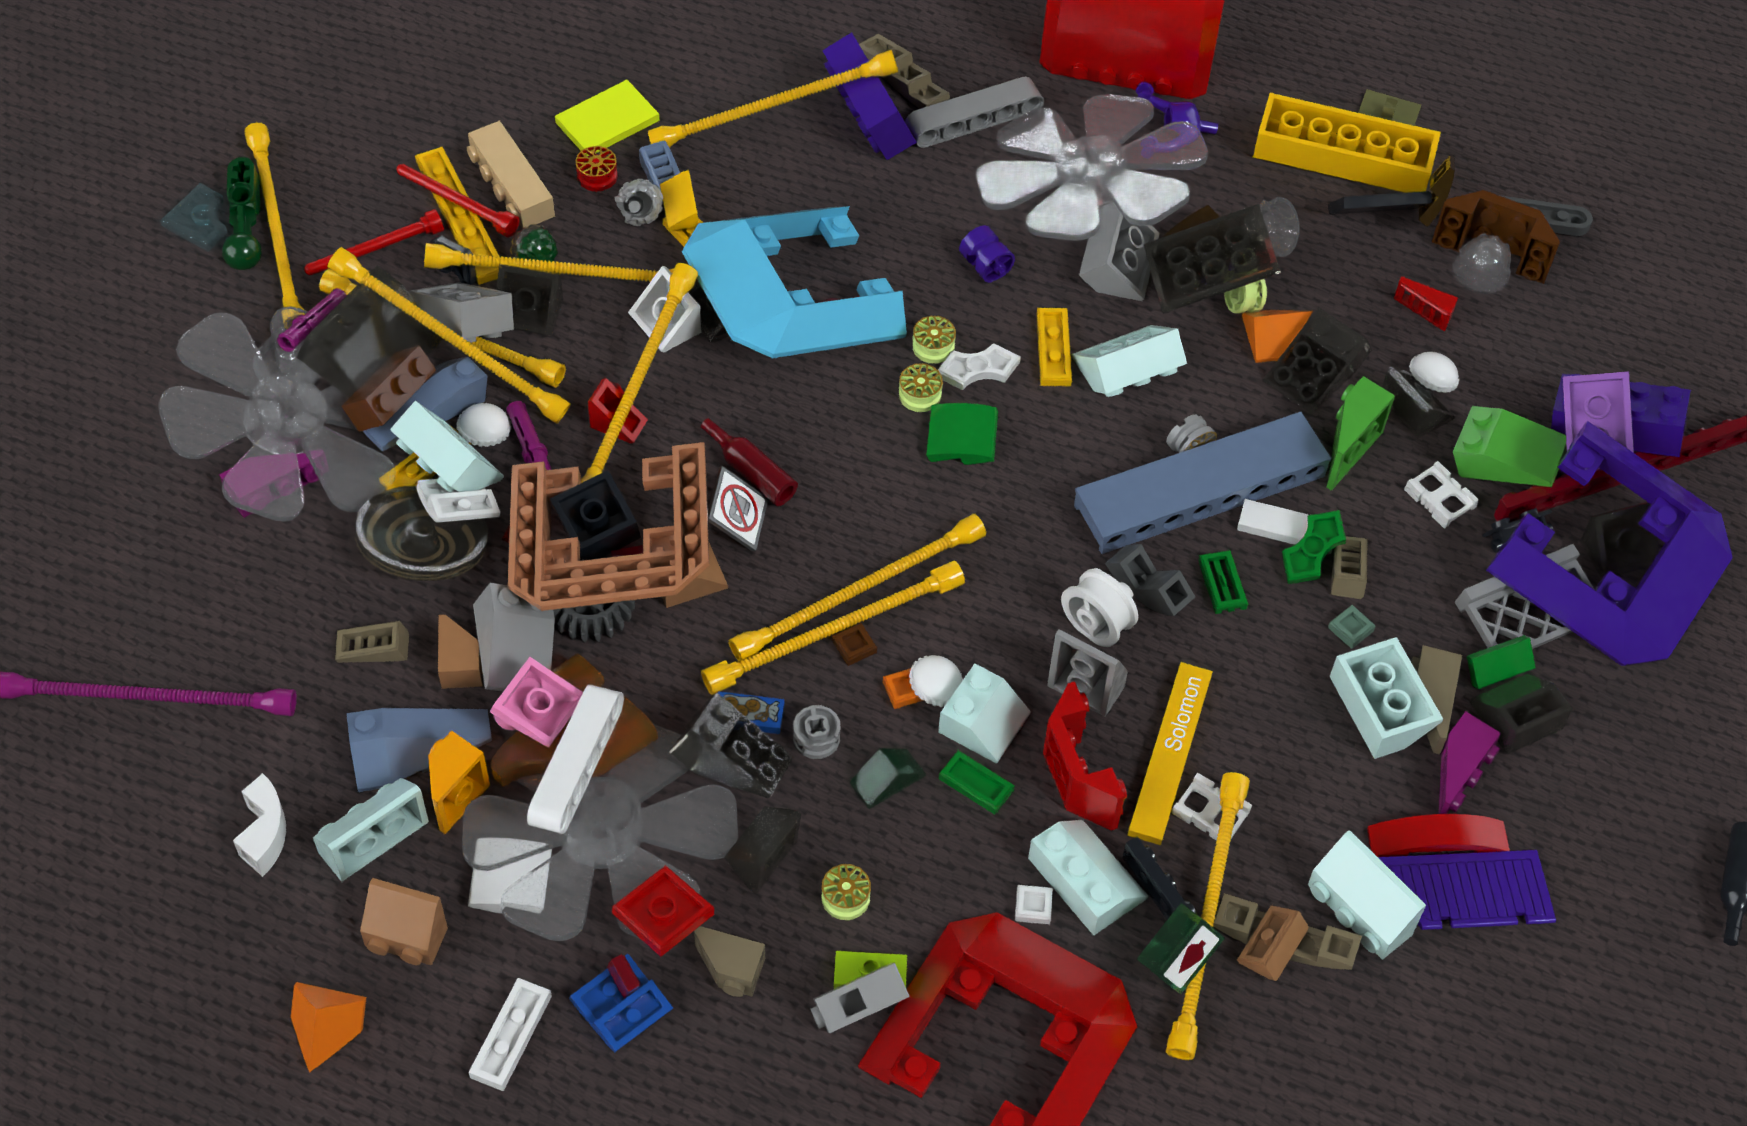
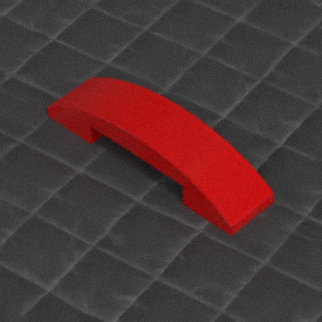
M1468 814L1420 815L1380 822L1367 827L1370 849L1377 857L1408 856L1411 852L1474 850V853L1510 851L1504 821L1485 816Z

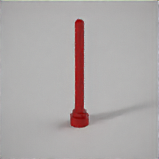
M405 164L397 166L396 171L400 176L493 223V227L496 228V232L510 238L517 231L520 222L517 215L509 211L496 212Z
M432 209L425 212L418 222L347 248L346 250L358 258L423 232L426 235L432 233V235L444 231V226L437 210ZM333 254L306 264L304 267L305 273L307 275H314L329 269L327 265Z

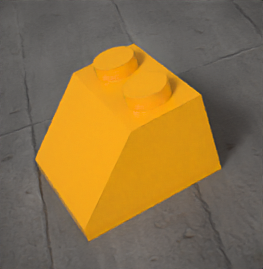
M450 731L444 739L436 741L428 755L432 802L439 830L443 834H446L490 786L484 752L453 731Z

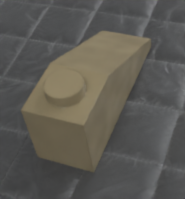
M1423 645L1419 656H1412L1411 663L1443 718L1442 723L1427 733L1433 753L1440 754L1448 735L1462 655Z

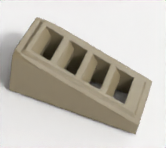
M1346 536V544L1334 548L1331 594L1362 599L1367 583V539ZM1342 549L1358 551L1359 553L1342 552Z
M401 621L337 630L335 660L338 663L407 660L409 632ZM364 639H368L367 648L363 649ZM378 639H382L381 646H377ZM350 640H355L354 650L349 651Z

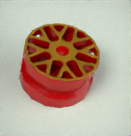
M590 146L583 149L577 155L575 160L577 180L583 188L595 192L604 191L616 183L618 178L616 156L610 149L602 146ZM596 150H600V154H595Z

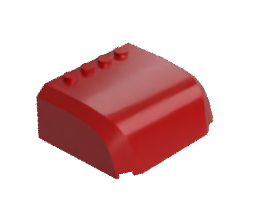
M1047 0L1040 64L1051 74L1072 77L1078 80L1094 81L1136 90L1141 82H1147L1152 85L1153 93L1185 99L1202 96L1207 92L1225 0Z

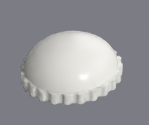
M1423 352L1412 358L1409 365L1410 372H1412V376L1420 384L1433 391L1436 390L1443 393H1450L1457 388L1459 384L1458 370L1448 357L1437 352Z
M478 403L468 407L459 415L456 429L458 434L468 443L470 442L472 445H478L479 447H489L506 440L511 431L512 422L509 420L510 417L506 415L507 413L498 406L490 403Z
M931 655L919 658L918 661L914 662L909 674V683L912 685L911 689L915 691V695H918L921 700L933 706L943 707L961 684L963 678L959 669L952 661L942 656Z

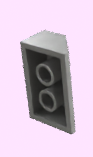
M1124 197L1097 208L1079 276L1098 293L1138 301L1144 300L1160 233Z

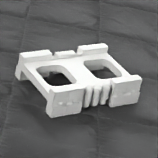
M1437 461L1432 467L1414 479L1408 480L1404 490L1416 502L1421 500V505H1425L1426 509L1429 508L1428 511L1432 513V517L1445 529L1450 525V522L1466 511L1475 509L1479 499L1466 487L1462 489L1461 485L1453 477L1450 478L1451 473ZM1428 475H1433L1442 483V486L1430 492L1419 481ZM1450 496H1455L1464 504V507L1455 513H1451L1441 502Z
M1197 773L1179 802H1176L1172 814L1188 824L1193 822L1194 826L1204 832L1208 831L1209 836L1217 840L1219 825L1214 822V819L1222 807L1220 805V789L1218 787L1213 788L1215 785L1213 781ZM1192 792H1197L1209 800L1200 813L1193 811L1184 804ZM1245 800L1243 809H1240L1238 814H1236L1238 821L1233 827L1231 839L1250 813L1252 804Z

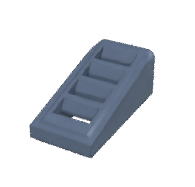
M663 140L639 149L640 164L648 180L659 189L661 183L680 173L666 141Z

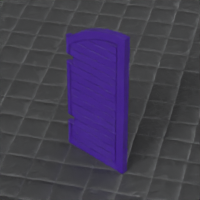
M1537 850L1378 857L1426 904L1418 922L1421 930L1442 929L1441 920L1449 919L1451 928L1518 925L1516 916L1523 915L1526 924L1556 923L1555 913Z

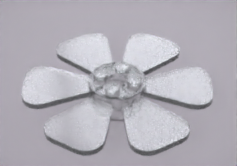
M1098 95L1088 99L1083 106L1086 136L1076 139L1061 116L1055 110L1049 108H1038L1028 111L998 131L996 135L997 143L1002 150L1055 162L992 161L982 165L976 172V182L985 206L994 210L1013 208L1058 186L1059 188L1027 215V229L1033 235L1077 241L1088 239L1099 231L1098 205L1113 201L1124 218L1130 224L1136 226L1154 225L1183 207L1190 199V189L1185 182L1129 169L1191 170L1202 166L1207 161L1208 151L1197 126L1183 121L1167 124L1122 146L1126 140L1153 118L1154 106L1149 100L1140 97Z
M291 306L277 310L270 321V331L278 374H270L244 323L232 314L225 312L215 313L181 336L176 349L178 358L188 368L250 397V399H241L186 386L168 388L162 393L158 409L172 449L187 459H201L247 435L254 445L227 473L222 482V492L231 505L276 521L285 522L293 520L299 516L304 506V492L297 454L306 453L328 498L336 507L343 511L359 512L385 493L396 477L395 466L391 460L382 453L324 426L325 423L357 430L341 406L380 367L370 366L322 391L314 385L343 355L348 346L346 330L339 323L329 319L317 329L314 337L304 340L293 351L287 352L279 346L277 341L278 335L287 330L297 316L305 315L308 311Z
M632 721L623 725L617 731L608 777H591L570 825L564 834L528 825L527 814L530 804L494 795L481 796L468 804L463 815L462 850L464 860L469 866L477 870L490 871L562 846L563 849L518 879L503 892L501 910L505 919L518 927L549 940L565 941L577 936L584 927L595 869H608L614 904L665 865L700 895V888L691 876L639 846L644 842L703 859L716 860L724 858L731 854L737 846L736 800L729 789L721 785L711 784L641 809L642 802L685 774L693 766L696 759L695 747L683 735L650 722ZM568 724L564 726L549 748L530 737L512 746L505 755V768L508 775L536 792ZM616 917L619 927L626 934L638 937Z

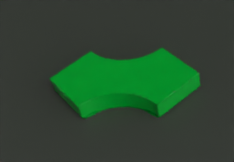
M1340 510L1308 515V528L1304 537L1296 545L1282 551L1288 584L1320 579L1321 562L1325 555L1333 548L1346 544Z

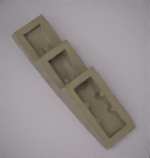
M880 34L859 44L869 61L879 53L892 50L899 72L883 78L899 94L919 109L950 100L949 92L932 83L930 72L913 63L911 52Z

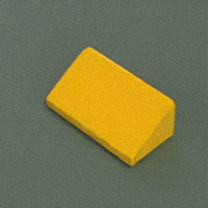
M686 170L660 184L668 231L696 228L698 225L697 208L689 170Z

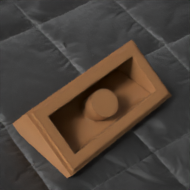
M1270 906L1237 961L1270 980L1277 981L1308 931V924L1299 911Z

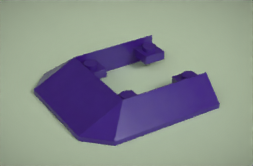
M1587 421L1569 446L1570 449L1557 468L1583 486L1590 481L1596 470L1600 468L1651 504L1638 524L1665 544L1637 587L1634 588L1611 571H1608L1603 576L1595 590L1542 553L1555 532L1529 513L1522 518L1486 571L1621 666L1666 660L1733 558L1722 514Z

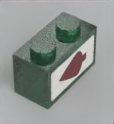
M1180 903L1138 956L1137 960L1181 995L1225 937L1192 910Z

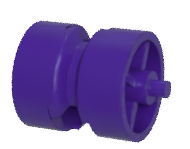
M986 225L979 226L970 231L963 238L959 246L961 255L968 263L975 266L976 272L988 283L1005 276L1015 262L1014 254L1006 245L999 242L998 236Z

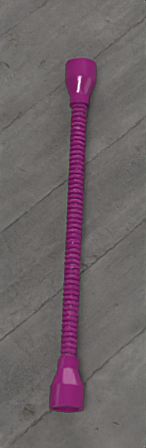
M0 671V699H15L25 695L35 696L38 693L62 696L138 699L144 701L147 699L148 701L160 700L161 702L173 701L178 703L251 706L253 709H263L279 716H293L297 703L295 689L276 688L267 692H255L254 694L219 691L216 693V691L203 692L202 690L190 691L154 687H121L120 685H91L55 681L43 682L34 678H26L15 672Z

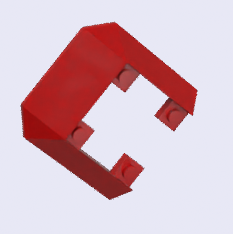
M998 912L949 923L908 986L907 992L910 997L898 1002L862 1058L858 1068L888 1085L894 1082L922 1098L939 1072L941 1063L913 1047L946 995H949L977 1010L990 987L995 982L1055 1015L1041 1039L1040 1046L1068 1061V1064L1037 1117L1005 1100L990 1126H1080L1137 1028L1122 980Z

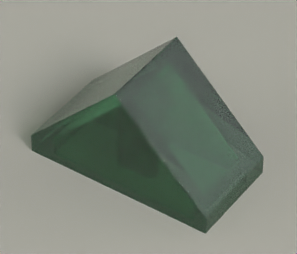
M879 748L850 781V785L868 809H871L926 776V773L907 749Z

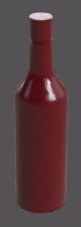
M710 418L703 421L701 428L721 445L726 462L774 505L782 506L793 497L798 488L797 481L752 442L744 437L730 436Z

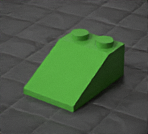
M1364 376L1355 386L1350 384L1341 397L1344 403L1336 414L1338 424L1334 435L1327 488L1330 490L1335 488L1383 433L1395 395Z
M1472 406L1453 450L1458 474L1464 478L1552 487L1559 470L1557 467L1567 450L1566 435L1504 409Z

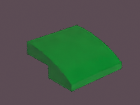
M971 403L931 405L926 453L929 461L937 462L960 458L964 465L993 462L998 420L997 408Z

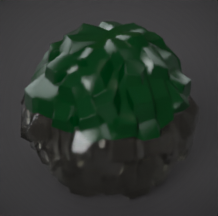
M531 224L520 231L518 230L511 241L510 252L515 259L519 258L520 260L523 258L524 260L526 258L527 260L531 259V261L532 259H535V261L538 259L539 261L543 260V262L544 260L547 262L555 261L558 252L556 241L553 239L548 228L542 225Z

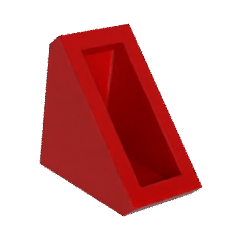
M604 378L588 400L590 428L606 434L624 394L619 383L611 382ZM632 405L618 435V439L628 443L635 442L648 421Z

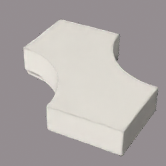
M992 344L984 351L972 354L954 350L942 363L938 371L943 381L961 390L970 383L982 379H994L1005 383L1020 363L1021 356L996 344Z

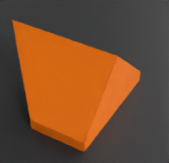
M1263 310L1242 313L1255 363L1285 360L1313 311Z
M299 982L295 983L291 1020L309 1072L328 1060L362 1032L367 997Z

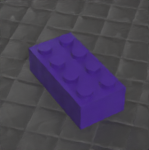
M852 32L822 50L828 60L823 64L830 76L833 77L835 74H841V72L852 71L853 68L855 70L856 67L859 68L861 64L869 61ZM878 76L861 77L860 79L857 78V80H850V82L845 84L843 82L839 86L836 85L875 153L881 151L886 160L917 143Z
M1562 373L1553 408L1551 429L1565 435L1563 377L1580 374L1570 375ZM1630 382L1634 451L1680 457L1691 390L1681 389L1676 386L1665 387L1649 385L1644 382Z

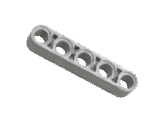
M1025 76L915 110L908 115L905 123L916 140L917 145L925 148L1036 113L1042 108L1044 98L1033 81Z

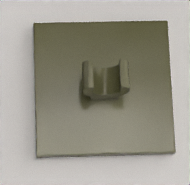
M1367 89L1358 113L1415 126L1421 104Z

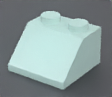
M974 663L940 712L938 732L997 764L1029 717L1031 711L1004 678Z

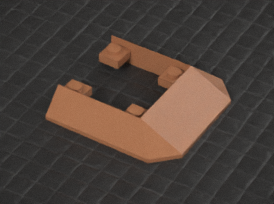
M705 443L672 446V455L642 459V477L645 491L673 487L674 526L643 529V554L580 561L578 537L550 540V498L581 484L579 467L546 470L544 462L512 465L508 563L509 590L541 611L677 595L710 566Z

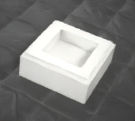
M1017 885L1015 921L1050 925L1053 888Z

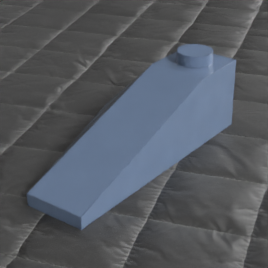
M469 357L447 360L435 366L437 371L384 425L367 429L363 432L381 451L387 450L397 445L396 441L399 439L390 429L414 401H417L444 421H447L461 414L468 407L485 402L488 376Z
M378 708L347 713L349 742L358 792L380 789L384 785L392 784L400 778L404 779L419 771L423 773L428 771V755L432 746L439 739H444L450 731H453L477 748L492 741L488 709Z

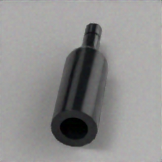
M1746 821L1737 822L1731 828L1720 892L1721 901L1727 909L1723 942L1729 946L1738 945L1743 916L1747 912Z

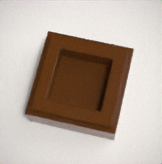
M862 623L832 636V642L848 666L877 653V646Z

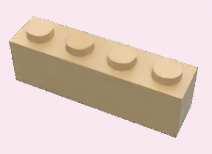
M500 120L468 133L470 146H467V152L473 163L478 162L483 179L486 182L490 181L492 183L496 198L499 202H505L506 210L519 217V224L523 230L555 217L552 195Z

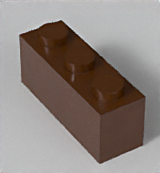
M420 345L397 351L341 407L359 432L382 426L437 370Z

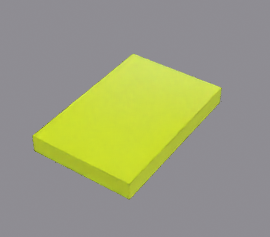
M628 80L555 115V123L580 151L590 146L608 148L660 121L659 113Z

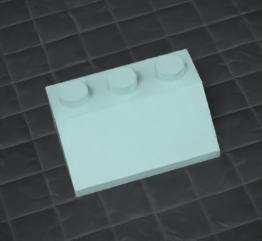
M1157 325L1141 328L1071 354L1074 362L1093 391L1103 393L1106 397L1124 392L1123 387L1131 384L1134 387L1145 385L1151 382L1150 377L1158 374L1160 376L1172 375L1178 371L1177 367L1187 364L1178 329Z
M417 401L413 402L390 429L399 438L396 444L409 455L414 452L419 457L416 460L417 464L430 474L433 471L437 473L439 478L436 481L450 493L454 489L458 492L480 490L501 481L504 477L500 471L447 422Z
M1397 637L1336 657L1330 678L1374 759L1407 748L1442 723L1443 718Z
M403 778L398 779L392 784H386L378 790L375 796L364 803L356 804L345 816L335 823L325 825L313 837L319 855L341 882L429 822L421 789L416 784Z
M1083 820L1059 821L1031 840L1028 859L1093 936L1149 897Z
M1350 830L1340 838L1314 868L1308 883L1313 896L1318 901L1325 902L1335 912L1336 918L1344 927H1350L1356 934L1361 935L1363 946L1369 952L1376 953L1382 960L1413 935L1426 907V904Z

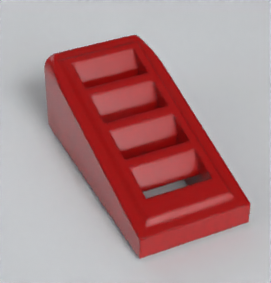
M1402 276L1394 296L1396 301L1443 331L1446 330L1458 301V297Z

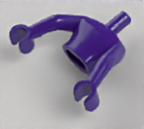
M1141 82L1135 91L1138 94L1136 98L1137 103L1140 105L1149 104L1164 112L1166 132L1180 137L1179 140L1167 145H1159L1157 141L1151 138L1145 139L1140 147L1144 150L1141 157L1145 162L1152 161L1154 156H1173L1197 144L1201 132L1214 135L1217 133L1218 123L1200 120L1195 104L1188 101L1169 102L1152 95L1154 89L1147 82Z

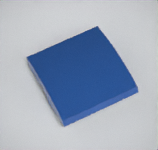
M626 954L625 957L640 982L638 989L630 996L623 998L611 974L606 969L569 997L580 1014L614 1053L673 1009L653 980L649 981L629 954Z

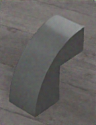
M1142 544L1124 546L1105 563L1118 582H1123L1131 588L1133 596L1158 613L1175 616L1195 598L1181 571H1157Z

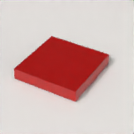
M666 865L612 906V914L660 957L715 915L714 907Z

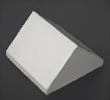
M665 266L660 268L628 312L648 337H650L658 317H660L659 315L663 310L667 300L666 296L669 292V282L672 273ZM689 293L683 296L681 303L677 305L673 317L658 347L661 352H666L701 333L700 305Z

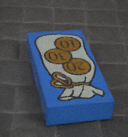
M718 691L713 726L780 734L785 699Z

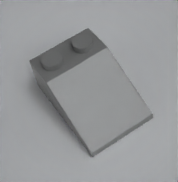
M460 282L407 291L408 298L420 310L430 314V317L433 316L434 319L440 321V324L443 323L444 326L446 325L447 328H450V331L453 330L454 333L456 332L457 335L466 339L467 342H475L478 336L485 338L501 337L502 332L514 330L512 294L509 292Z
M489 583L473 604L485 689L503 692L529 657L551 670L555 618L553 610L541 611L510 591L508 585Z
M1058 629L1055 634L1047 686L1063 694L1068 683L1075 681L1079 692L1085 693L1089 702V709L1106 717L1125 687L1127 669L1119 660Z

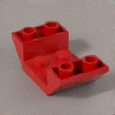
M1075 681L1066 686L1048 720L1043 755L1066 810L1106 829L1115 830L1118 829L1120 816L1123 815L1124 799L1127 798L1126 787L1121 778L1117 779L1112 767L1088 774L1085 759L1078 757L1075 747L1076 744L1081 743L1083 729H1086L1085 718L1086 713L1089 712V702L1085 693H1080Z

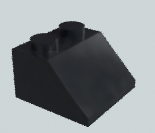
M608 470L550 498V502L567 538L578 537L580 561H582V558L584 560L599 559L610 554L611 551L618 550L641 538L637 521Z

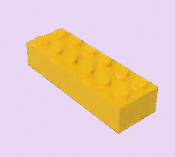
M1269 93L1253 157L1404 193L1424 192L1427 189L1441 132Z

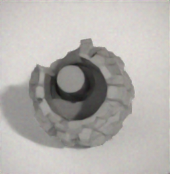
M637 179L630 183L626 182L619 190L618 196H615V202L622 215L625 216V222L633 226L650 224L658 218V214L663 208L661 206L663 194L649 180Z

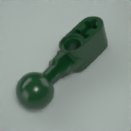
M238 157L232 160L227 168V198L230 203L229 224L234 229L233 234L223 244L222 255L225 262L231 268L247 270L257 265L262 255L261 245L252 235V227L257 223V216L260 213L261 182L252 160L246 157Z

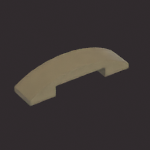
M1224 893L1214 921V927L1230 937L1247 944L1266 913L1258 911L1257 903ZM1327 925L1326 931L1309 927L1290 960L1317 967L1352 970L1362 936Z

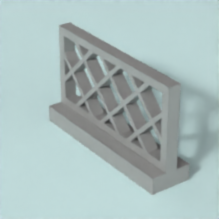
M1574 544L1546 555L1593 588L1576 560L1580 554ZM1496 577L1464 589L1455 601L1461 613L1467 612L1487 648L1498 645L1496 642L1497 634L1511 639L1523 636L1522 631L1525 622L1542 628L1538 638L1530 637L1532 649L1572 632L1565 626L1560 627L1549 623L1551 616L1547 613L1544 620L1528 615L1530 601ZM1515 596L1525 600L1522 612L1506 607L1507 598ZM1486 607L1497 611L1495 624L1483 620L1478 610ZM1503 614L1520 620L1517 632L1500 626Z

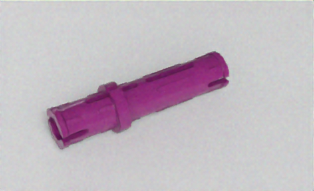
M333 289L329 295L305 315L297 316L292 321V325L278 335L277 341L279 346L283 350L291 352L304 340L314 337L320 326L343 307L347 306L349 302L347 294L341 289Z
M522 401L510 403L506 408V412L522 446L523 460L526 463L544 462L546 470H552L547 459V448L538 438L525 403Z

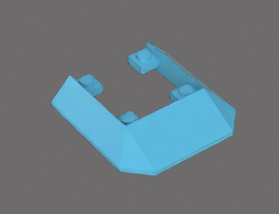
M850 206L698 223L685 244L682 253L688 264L697 270V280L731 340L770 358H778L906 337L903 291L894 292L886 278L860 281L856 289L860 297L815 303L807 289L787 291L767 257L778 255L781 248L778 240L822 234L830 248L856 244L859 234L847 216Z

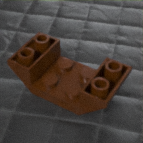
M1486 190L1446 199L1432 239L1433 243L1443 248L1460 252L1466 238L1470 237L1480 243H1486L1500 248L1507 253L1521 256L1516 274L1542 284L1546 281L1560 244V240L1540 210Z

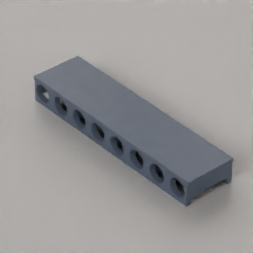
M1298 412L1075 488L1074 507L1076 510H1080L1099 544L1100 553L1104 554L1242 506L1245 499L1257 501L1325 477L1331 457L1303 413ZM1317 466L1318 469L1310 474H1306L1309 470ZM1292 475L1286 482L1278 484L1285 477ZM1262 485L1259 491L1251 493L1252 490ZM1236 495L1229 502L1222 503L1226 498ZM1203 505H1206L1205 509H1203L1200 512L1194 513L1196 509ZM1179 514L1175 520L1165 523L1170 517ZM1150 525L1146 530L1136 533L1143 526ZM1122 534L1116 541L1107 543L1114 536Z

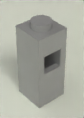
M890 963L813 998L816 1006L810 1010L818 1028L826 1027L827 1032L832 1033L910 996L896 964Z

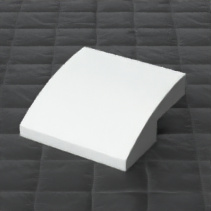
M437 479L418 480L416 488L426 511L435 522L500 517L501 512L492 489L486 490L483 488L458 492L454 489L450 493L436 481Z
M478 840L468 907L495 913H503L505 909L533 915H541L545 907L552 847L519 841Z

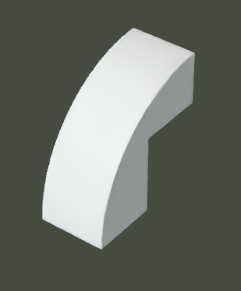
M262 773L241 791L247 807L259 818L238 835L233 842L238 855L263 877L271 869L281 853L286 836V820L274 786Z

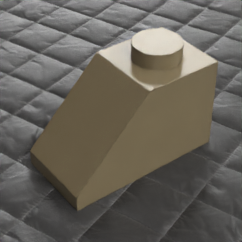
M702 926L694 930L695 947L717 986L731 996L741 997L744 994L752 997L765 961V944Z

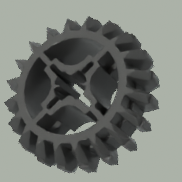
M635 600L614 602L605 611L604 608L611 603L554 609V625H558V630L561 634L569 632V637L572 640L581 635L582 640L586 643L589 636H594L599 643L601 634L604 633L612 639L614 634L613 628L623 631L624 622H630L631 612L635 609Z

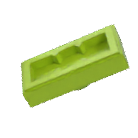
M836 951L834 989L890 963L896 964L906 987L907 955Z

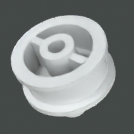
M1098 568L1085 571L1080 577L1078 586L1068 587L1062 593L1061 603L1069 621L1078 631L1099 646H1113L1119 640L1120 632L1131 629L1138 621V610L1132 599L1133 592L1131 588L1123 582H1118Z

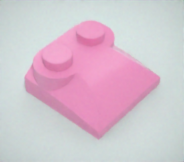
M529 657L494 703L490 712L494 714L495 721L502 728L512 731L518 730L549 748L572 717L583 692Z

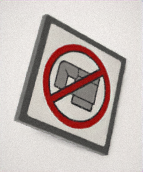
M721 466L718 469L708 508V522L749 550L756 551L768 498Z

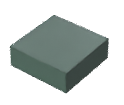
M1353 605L1330 621L1328 628L1351 649L1374 632L1376 627Z

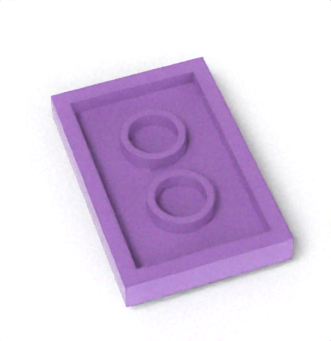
M1629 372L1564 376L1563 392L1567 452L1583 425L1589 421L1634 453Z

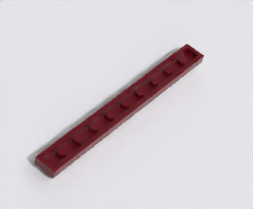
M1747 414L1735 420L1726 419L1717 426L1708 429H1697L1692 434L1684 436L1680 457L1637 452L1635 454L1657 470L1662 471L1747 442ZM1603 470L1596 471L1585 486L1569 475L1563 474L1554 480L1552 487L1533 485L1529 489L1518 493H1507L1500 499L1494 517L1497 521L1509 517L1512 522L1520 519L1519 514L1537 508L1538 512L1621 485V483Z

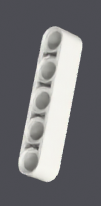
M590 684L586 686L530 803L527 814L528 825L561 834L566 832L620 717L624 702L622 692Z

